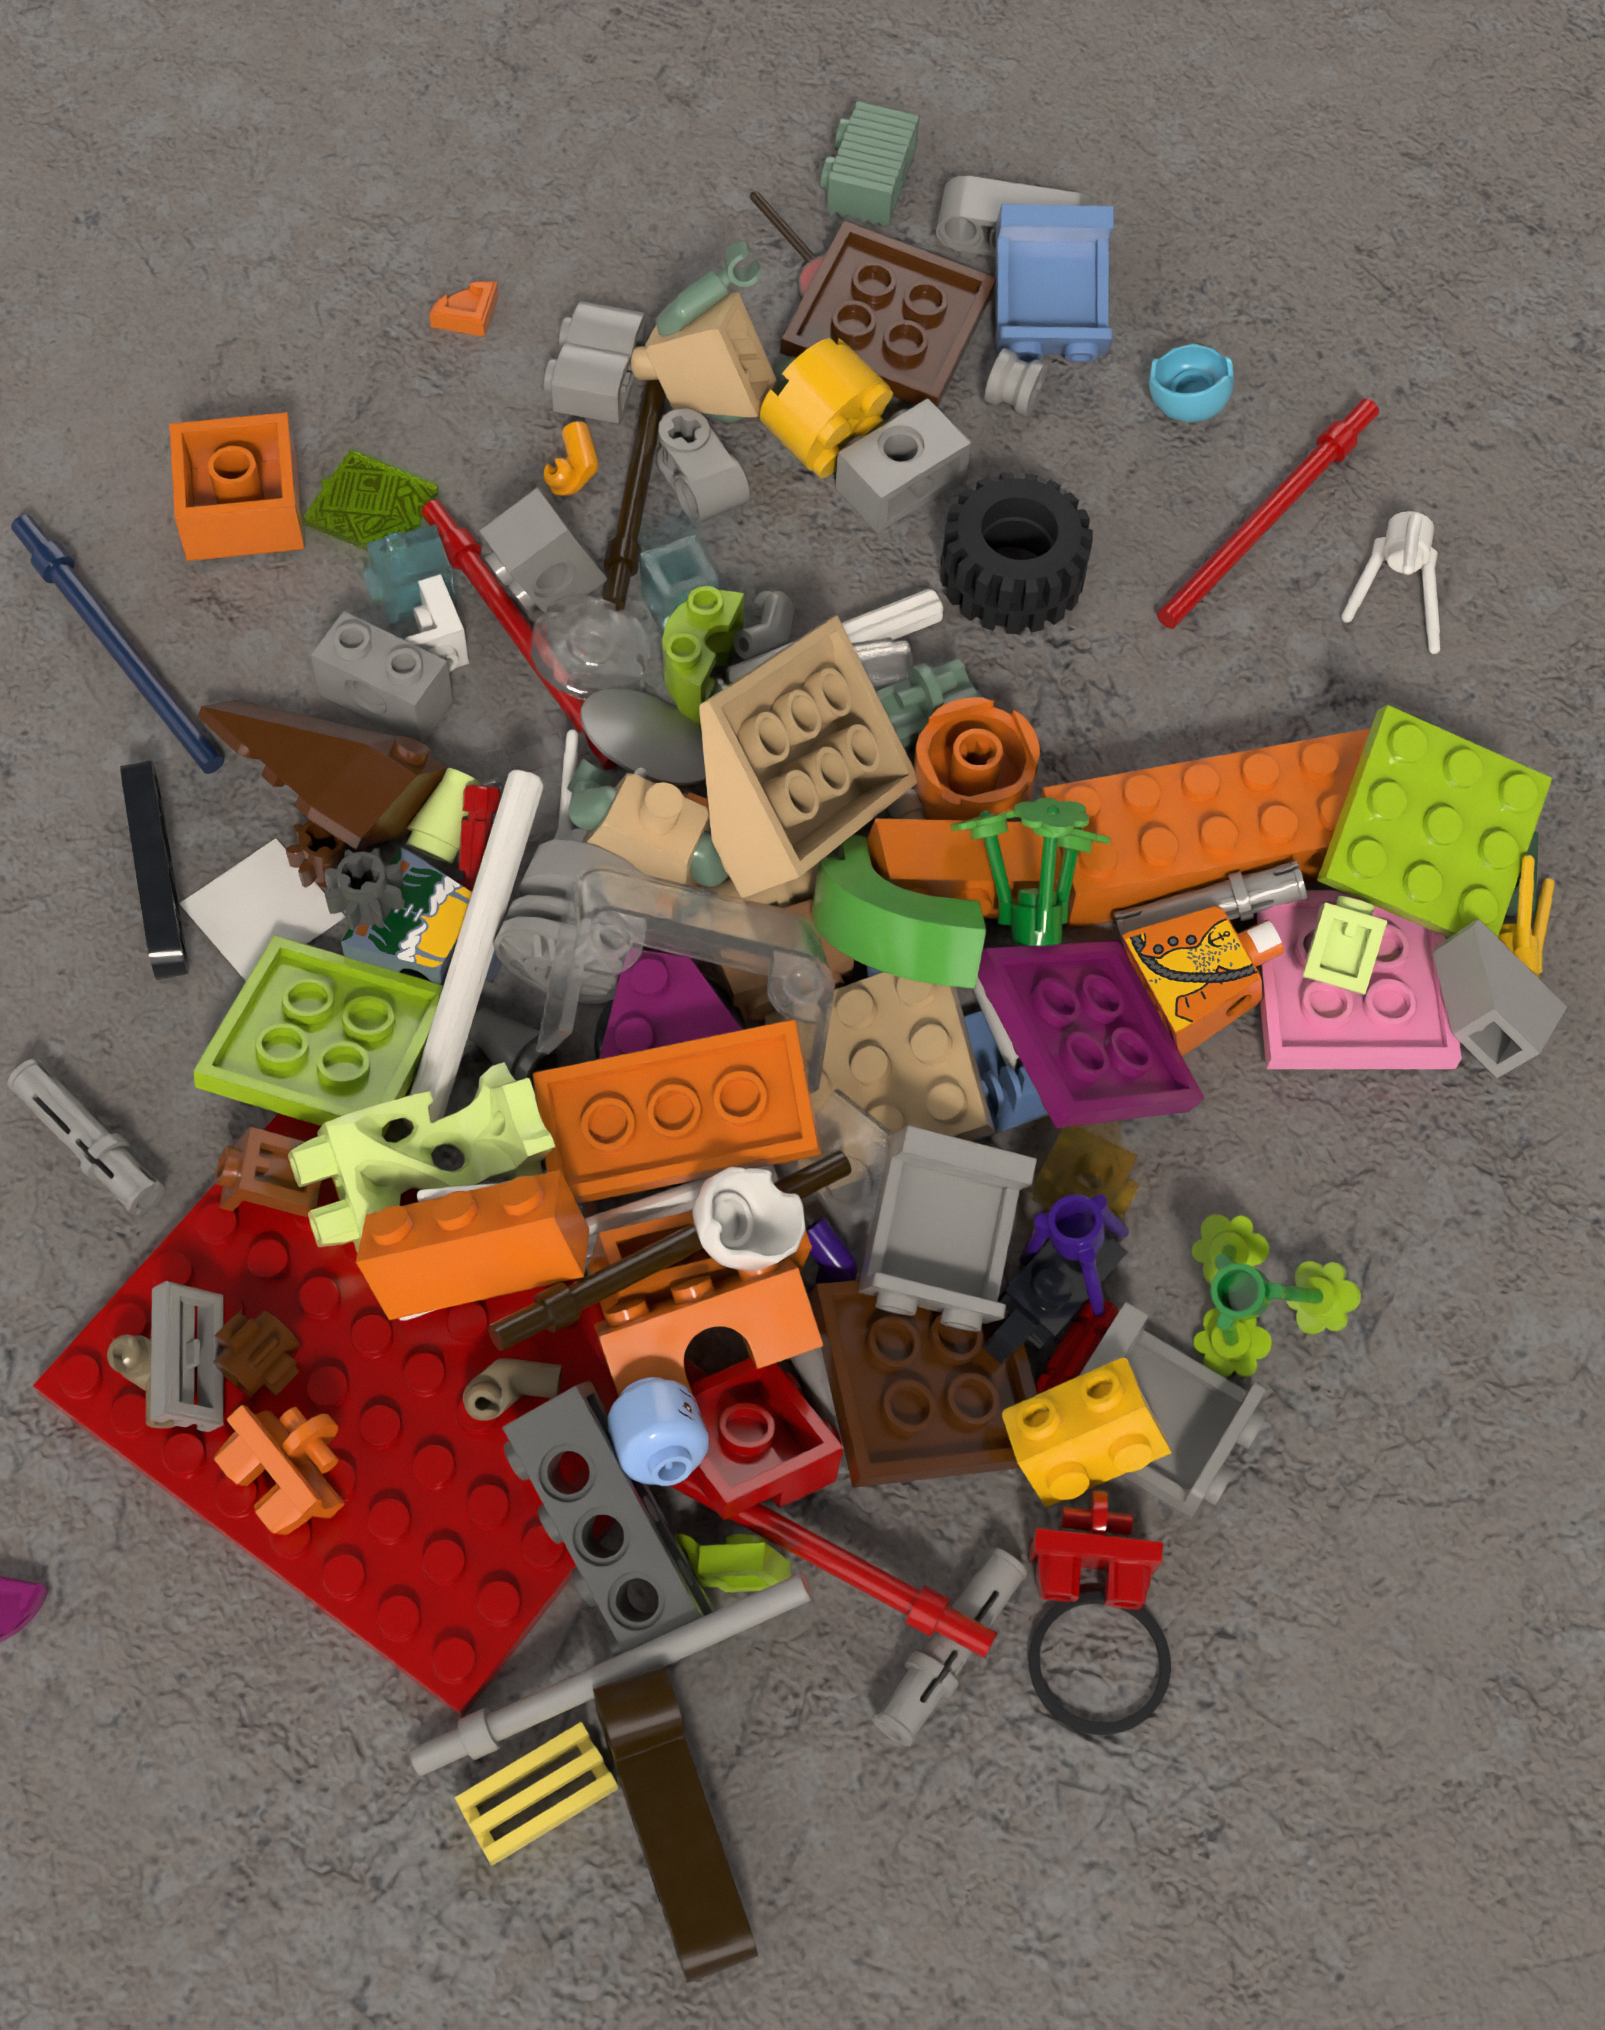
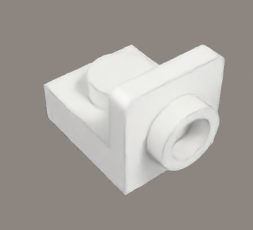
M441 574L418 581L422 605L413 608V612L420 633L409 636L404 640L446 660L449 673L457 667L469 664L464 629Z

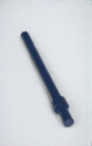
M24 514L17 517L13 521L11 529L32 555L30 561L35 570L45 582L56 585L205 774L217 771L224 763L222 755L73 570L74 560L59 542L49 540L30 515Z

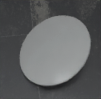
M628 689L600 690L585 700L580 714L582 726L592 743L617 765L633 774L637 768L642 767L647 771L645 779L658 783L666 782L675 786L694 785L706 780L701 727L681 713L675 706L649 694Z

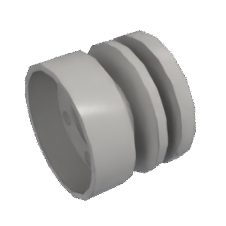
M551 840L540 844L518 888L521 898L515 899L512 902L505 917L506 921L503 922L493 943L497 958L511 973L530 986L552 996L587 1004H601L613 1000L626 949L632 948L633 945L639 942L656 906L657 896L655 888L640 870L622 857L601 847L575 840Z

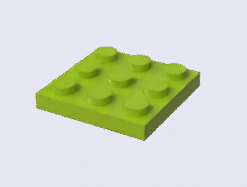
M1386 705L1376 712L1317 881L1448 938L1476 919H1479L1498 938L1521 872L1522 859L1527 854L1552 778L1390 705Z
M273 935L193 1070L195 1088L319 1126L349 1113L403 1098L417 1074L444 985L352 960L340 954ZM389 1121L382 1128V1137L386 1134L392 1121Z

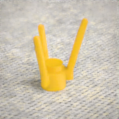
M1525 855L1521 865L1517 923L1503 924L1498 939L1539 978V973L1543 971L1542 950L1555 882L1551 878L1543 880L1531 929L1535 860L1533 856Z

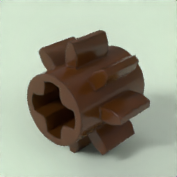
M311 820L306 822L304 826L300 824L293 826L299 844L286 848L290 867L299 868L298 873L302 886L306 888L315 882L317 885L327 888L328 891L331 889L327 885L325 869H337L339 863L345 858V851L348 849L352 853L367 852L366 847L356 850Z
M265 1310L254 1320L251 1318L249 1321L238 1311L214 1335L220 1341L218 1346L224 1350L213 1361L215 1366L235 1387L249 1397H252L260 1388L265 1386L277 1396L300 1372L295 1367L297 1362L291 1357L301 1346L299 1341L283 1323Z

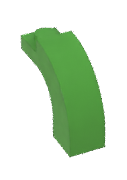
M852 835L839 846L838 856H828L819 861L811 917L817 931L833 947L862 964L891 975L929 984L976 988L986 934L979 901L924 895L903 889L886 881L875 872L871 865L867 838L865 836Z

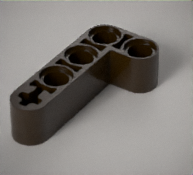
M661 1664L592 1689L595 1708L686 1982L695 1981L758 1957L756 1944L684 1737L681 1713L665 1667Z

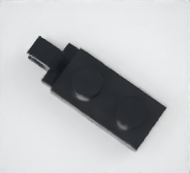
M1106 1232L1104 1243L1095 1254L1100 1283L1104 1281L1128 1253ZM1050 1239L998 1297V1302L1006 1305L1004 1314L1006 1320L985 1342L982 1348L1003 1365L1026 1339L1032 1342L1038 1349L1043 1345L1046 1346L1088 1299L1079 1261L1069 1260L1059 1255L1053 1248Z

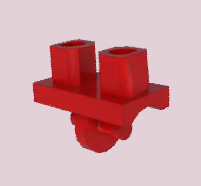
M1092 1490L1088 1509L1063 1507L1061 1528L1086 1530V1533L1036 1528L1034 1539H1031L1029 1542L1028 1562L1037 1563L1039 1598L1042 1600L1076 1602L1079 1598L1081 1568L1106 1571L1104 1605L1114 1608L1139 1610L1145 1604L1151 1576L1162 1564L1163 1542L1106 1536V1533L1131 1535L1133 1515L1108 1512L1107 1491Z

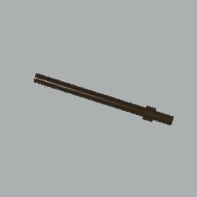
M659 379L646 380L615 538L607 544L603 565L608 574L602 606L612 612L624 610L630 579L637 574L642 549L637 542L658 440L659 422L662 419L666 398Z
M838 1150L773 1184L783 1193L797 1194L800 1199H803L850 1175L852 1171L851 1165L846 1155ZM694 1223L569 1286L559 1282L535 1294L533 1304L488 1326L489 1335L499 1351H503L546 1328L554 1333L580 1319V1311L704 1249Z

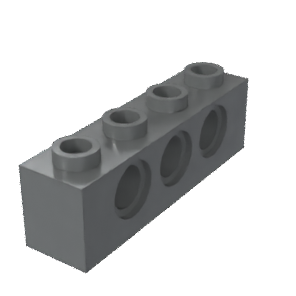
M590 1380L570 1388L502 1427L509 1439L504 1444V1451L512 1469L521 1480L526 1481L530 1478L543 1503L538 1506V1514L543 1527L556 1544L564 1542L577 1566L572 1569V1578L579 1594L588 1606L594 1607L598 1605L611 1629L606 1633V1640L613 1657L715 1612L713 1605L647 1484L630 1479L621 1468L608 1432V1412ZM565 1451L576 1452L586 1460L590 1474L585 1487L577 1488L571 1486L563 1479L560 1473V1460ZM598 1515H609L615 1518L622 1526L624 1541L619 1550L606 1549L595 1539L593 1525ZM631 1579H644L654 1586L659 1598L656 1612L644 1613L631 1605L627 1596V1586ZM680 1659V1660H678V1661H676V1662H674V1663H672V1664H669V1665L665 1666V1669L668 1668V1667H670V1666H672V1665H674L675 1663H677V1662H679V1661H681V1660H683V1659Z

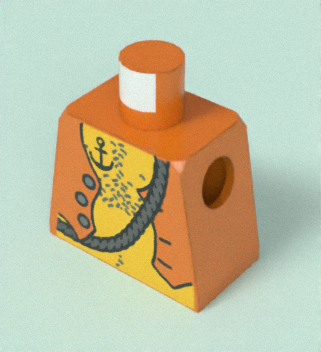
M1217 906L1132 930L1122 935L1124 951L1182 1056L1238 1019L1262 1000V979L1256 967L1285 952L1282 941L1269 920H1265L1237 934L1224 910Z

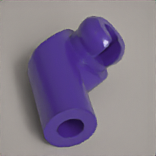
M821 1217L808 1225L806 1232L812 1245L809 1254L818 1264L816 1284L855 1281L858 1269L855 1258L827 1220ZM813 1286V1287H811V1288H809V1289L807 1290L809 1300H810L809 1294L811 1293V1291L813 1290V1288H814L815 1286Z

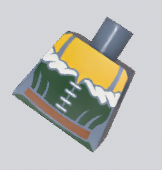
M400 847L390 865L399 864L401 867L404 883L398 889L402 892L403 909L391 908L390 913L384 919L383 928H379L374 924L358 925L354 930L348 929L341 941L345 957L444 985L472 892L410 851ZM495 949L485 978L487 981L493 980L502 966V962L497 958Z

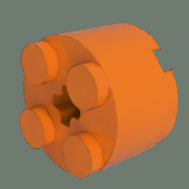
M981 697L957 699L936 709L929 717L928 723L921 734H919L913 766L917 784L912 789H915L919 800L925 808V820H969L979 817L980 813L984 810L993 814L1014 809L1015 805L1020 802H1031L1040 757V746L1033 727L1023 715L1014 709L1011 715L1002 709L994 707L995 701ZM1014 817L1006 821L1021 822L1022 818Z

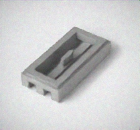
M168 1281L152 1288L151 1421L163 1423L169 1419H174V1425L188 1427L192 1424H197V1430L210 1432L223 1426V1374L213 1362L223 1352V1349L218 1346L220 1341L214 1336L223 1327L222 1294ZM195 1306H198V1338H197V1339H194V1312H195ZM195 1366H197V1405H194Z

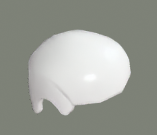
M728 1167L704 1181L692 1210L693 1223L705 1251L722 1266L748 1272L758 1271L778 1263L797 1251L806 1231L803 1203L797 1194H787L780 1191L772 1182L771 1171Z

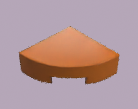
M476 281L469 283V289L457 292L448 298L447 295L442 296L430 311L431 327L485 337L499 296L498 283L493 281Z

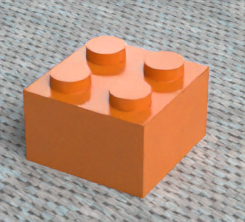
M288 412L169 424L174 516L187 561L305 549L297 454Z

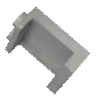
M909 1125L890 1136L858 1292L876 1296L875 1307L881 1310L902 1315H916L917 1307L942 1313L940 1323L967 1331H981L982 1323L987 1324L1004 1319L1006 1305L999 1303L998 1297L1019 1191L1032 1185L1037 1159Z
M1125 1302L1079 1376L1124 1357L1128 1359L1141 1392L1160 1424L1172 1453L1150 1462L1138 1471L1127 1472L1121 1476L1192 1518L1203 1498L1214 1505L1217 1504L1234 1475L1236 1469L1227 1465L1225 1461L1235 1444L1238 1443L1244 1448L1249 1449L1269 1415L1257 1408L1268 1388L1255 1381L1251 1390L1246 1391L1146 1332L1144 1327L1149 1315Z

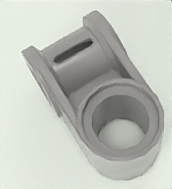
M684 408L671 410L665 414L659 422L658 437L662 446L657 453V469L677 497L688 519L692 523L698 524L748 502L750 492L746 476L738 461L728 453L716 436L707 419L699 412Z

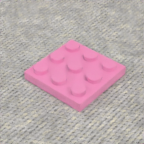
M1306 890L1308 897L1306 900L1268 908V910L1253 913L1252 927L1265 920H1269L1275 927L1285 951L1284 954L1256 967L1262 979L1260 1009L1266 1069L1457 1068L1462 1059L1460 1041L1452 1034L1432 956L1436 945L1446 940L1445 936L1375 906L1373 916L1387 920V924L1366 994L1361 995L1301 977L1318 922L1316 917L1319 907L1324 903L1336 905L1338 896L1360 899L1339 890Z

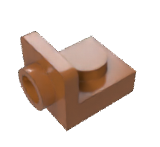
M250 1127L233 1147L226 1145L220 1155L215 1172V1184L223 1186L219 1208L234 1211L244 1200L308 1217V1212L317 1207L321 1181L299 1187L288 1159V1153L305 1142Z

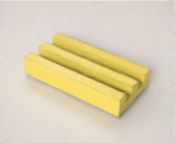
M581 1721L456 1796L455 1801L488 1862L493 1866L618 1790V1784L607 1769L601 1754L592 1743L589 1733ZM579 1749L581 1756L485 1814L480 1815L477 1810L479 1806L572 1750ZM589 1770L592 1772L596 1779L594 1782L497 1841H494L489 1832L490 1830Z

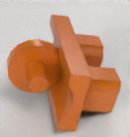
M241 1405L226 1419L235 1432L217 1452L214 1460L227 1477L237 1485L248 1486L265 1469L268 1471L277 1484L254 1505L256 1514L271 1532L288 1535L306 1523L312 1516L331 1518L345 1505L321 1474L328 1472L338 1463V1458L327 1446L337 1434L338 1425L328 1414H320L307 1421L296 1407H293L281 1416L279 1422L271 1411L265 1410L258 1414H253L248 1406Z

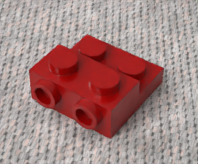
M751 1358L689 1385L709 1436V1449L701 1464L691 1472L690 1476L723 1520L769 1498L780 1509L836 1481L844 1448L839 1434L829 1421L821 1420L803 1397L801 1387L795 1377L789 1372H783L777 1363L757 1369Z

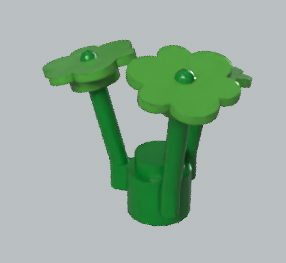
M1039 798L1036 802H1020L1015 805L1014 809L993 814L984 810L980 813L979 817L950 824L951 831L969 829L971 840L984 839L999 902L998 924L1011 925V942L1028 946H1050L1062 943V924L1068 923V900L1079 852L1091 853L1093 842L1110 844L1111 837L1082 830L1081 827L1089 824V816L1086 814V807L1083 804L1073 801L1059 802L1053 798ZM1014 817L1022 818L1021 823L1024 826L1031 827L1035 834L1043 836L1039 888L1019 889L1018 901H1013L998 839V834L1009 831L1006 820ZM1057 847L1064 848L1065 851L1057 888L1054 890Z

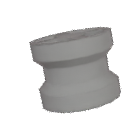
M1003 348L991 370L985 389V402L993 405H998L1002 402L1014 407L1017 414L1028 417L1033 411L1044 385L1048 368L1047 363L1037 359L1031 362L1023 361L1018 358L1016 351Z

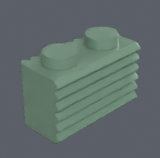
M856 101L855 109H853L850 119L842 117L835 139V150H838V155L836 157L827 156L821 174L820 188L828 190L827 210L831 214L838 212L842 217L849 215L852 220L858 217L862 222L869 220L873 225L879 222L883 227L890 224L917 148L919 115Z

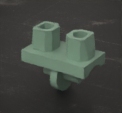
M959 658L933 669H930L925 663L910 668L908 679L876 691L905 751L913 748V744L917 742L919 734H921L928 723L929 717L936 709L957 699L983 698L972 686L965 667Z

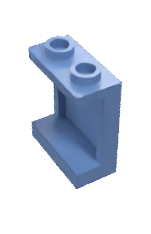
M1001 204L996 221L995 353H1000L1003 348L1016 351L1018 358L1026 362L1039 360L1043 357V354L1065 355V360L1078 363L1095 361L1098 359V355H1106L1112 343L1113 329L1109 328V238L1114 228V206Z

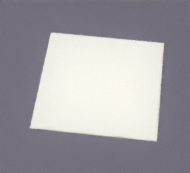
M276 838L179 903L245 981L249 978L273 935L308 944L345 918L342 912L330 914L325 899L326 894L315 882L306 888L302 886L298 873L299 868L290 867L286 849Z

